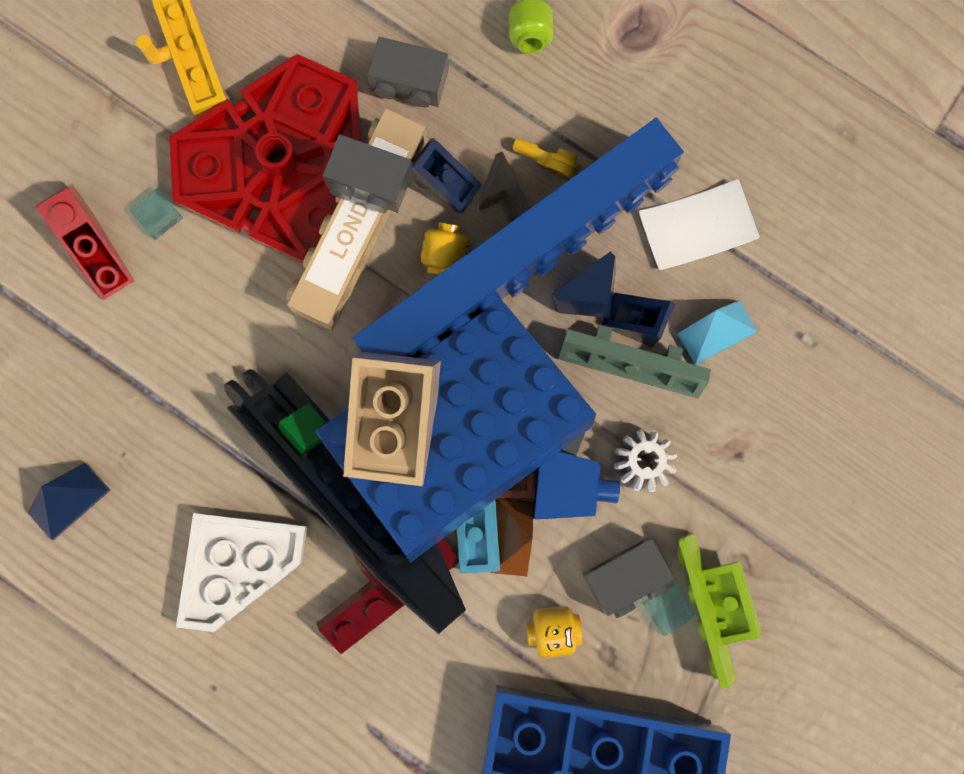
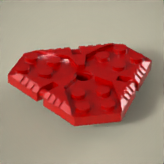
M296 54L240 90L242 99L234 104H231L226 99L169 136L172 201L176 205L236 233L240 231L246 232L251 240L303 263L308 250L311 247L316 248L322 237L319 231L324 218L328 214L333 215L338 205L336 196L329 192L330 189L327 188L323 178V173L338 135L362 141L356 80ZM252 110L255 116L243 122L241 116ZM278 152L286 153L281 161L277 163L269 162L274 154ZM253 209L260 212L256 221L249 219Z

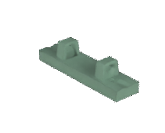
M598 325L594 336L567 329L558 357L559 360L697 399L708 384L711 369L681 361L683 348L669 345L667 352L662 356L610 341L612 328Z

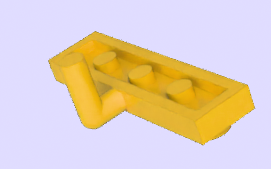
M152 0L168 45L156 48L147 35H140L136 40V44L148 62L153 65L173 59L191 110L195 117L201 116L227 98L191 0Z

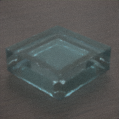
M159 188L130 209L131 213L154 240L183 219Z
M675 583L669 585V590L660 596L643 602L644 607L663 636L696 617Z

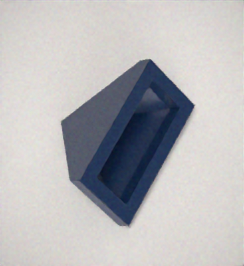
M83 463L41 486L28 514L51 540H55L111 490L88 463Z

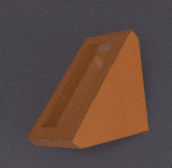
M497 498L496 516L500 571L490 573L527 577L533 539L534 502Z

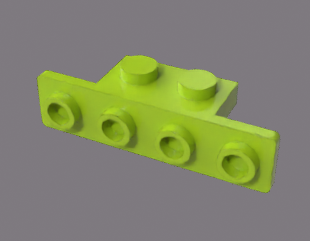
M694 533L679 538L677 556L683 568L686 567L690 579V582L687 584L688 594L691 602L697 604L701 618L698 620L700 636L709 645L711 652L709 657L711 674L714 679L719 680L721 689L729 688L737 678L727 644L757 639L763 634L741 561L705 569Z

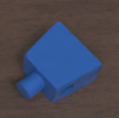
M559 451L537 468L533 519L595 516L597 501L618 503L620 481L599 479V462Z

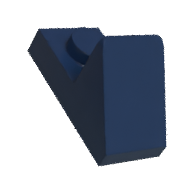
M430 138L412 163L416 184L420 188L431 189L455 212L463 213L482 187V184L435 138Z

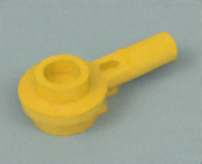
M517 138L513 145L514 152L537 160V164L569 178H573L575 171H580L582 166L576 162L577 155L558 148L556 154L541 150L538 145L521 138Z

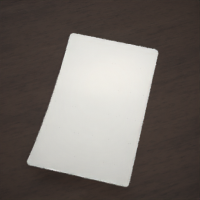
M738 179L680 200L639 211L659 270L702 259L749 243L760 237Z

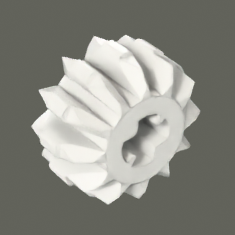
M642 429L635 432V441L631 437L625 436L622 438V442L628 450L616 448L614 451L616 456L624 458L623 462L613 465L614 470L626 469L627 473L621 476L620 482L626 483L633 477V491H639L644 482L647 492H654L656 488L655 481L661 486H666L669 483L662 472L667 474L676 473L677 469L667 464V461L677 458V453H665L664 449L670 445L671 441L667 438L657 444L658 432L655 430L650 432L647 441ZM638 454L642 456L650 454L653 461H650L649 464H653L652 468L645 467L641 469L637 464L641 460V458H637Z

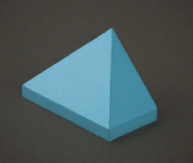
M739 300L715 310L677 333L676 336L692 364L697 365L758 331Z

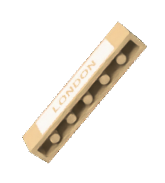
M385 109L381 119L375 118L368 132L370 141L368 144L411 159L413 163L427 141L426 126ZM336 197L338 205L333 215L328 214L324 218L319 231L322 237L316 248L311 247L308 250L303 262L305 270L299 281H293L286 297L289 300L287 306L294 314L331 331L334 330L392 212L391 210H387V213L374 211L365 205V201L354 197L350 201Z

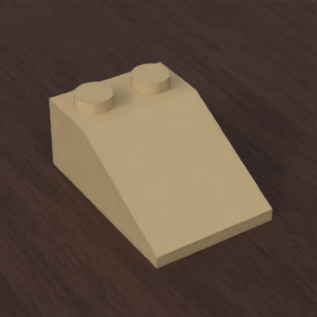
M363 352L352 358L343 477L414 486L424 485L438 399L440 360Z

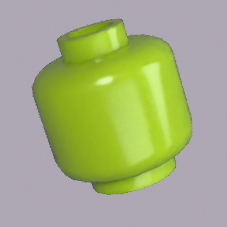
M521 0L510 9L508 32L511 44L523 53L537 54L552 43L554 38V15L548 3L542 0Z

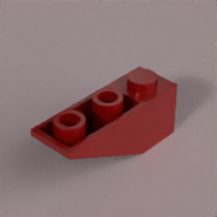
M73 184L43 200L35 207L102 300L134 282L100 223Z

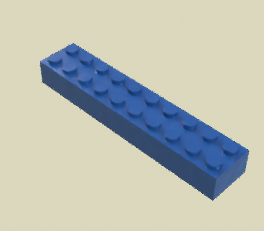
M654 118L352 337L362 353L369 352L419 358L500 299L505 298L509 294L512 298L518 296L529 287L530 284L527 282L538 273L541 277L548 274L559 264L556 261L566 252L570 256L578 252L587 244L585 239L595 231L599 235L604 233L616 222L614 218L624 210L627 214L634 211L644 202L642 197L652 189L655 193L664 189L673 180L671 176L680 168L677 164L684 151L658 118Z

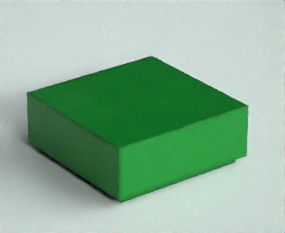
M308 403L281 420L278 429L303 455L322 442L315 431L327 422Z

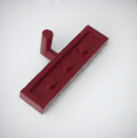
M443 538L437 544L450 570L459 563V558ZM354 553L353 555L360 570L370 582L316 623L321 634L340 654L347 651L405 605L371 574Z

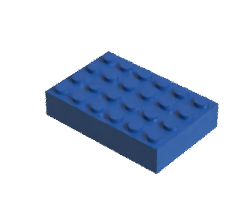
M502 299L419 357L441 361L438 399L424 485L414 486L348 477L410 563L593 427L596 416L594 410ZM348 408L315 431L343 472Z
M496 685L481 774H725L731 734L718 725Z

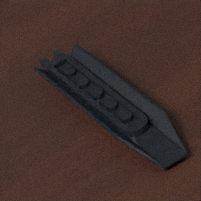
M249 369L244 372L242 378L247 388L253 393L252 396L234 379L225 383V392L235 405H230L227 407V410L383 586L438 635L466 611L438 544H435L410 563L349 478L343 477V470L324 444L321 442L301 455L278 429L281 420L308 403L327 423L330 421L287 372L273 385H268L255 370Z

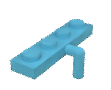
M494 500L457 528L460 574L500 571L496 502Z

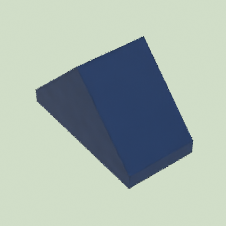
M610 251L552 293L554 307L558 313L610 318L616 275L615 255Z
M614 293L610 318H604L601 325L610 327L612 331L653 347L661 339L675 304L671 301Z

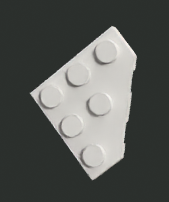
M193 513L176 628L215 632L302 564L307 526Z

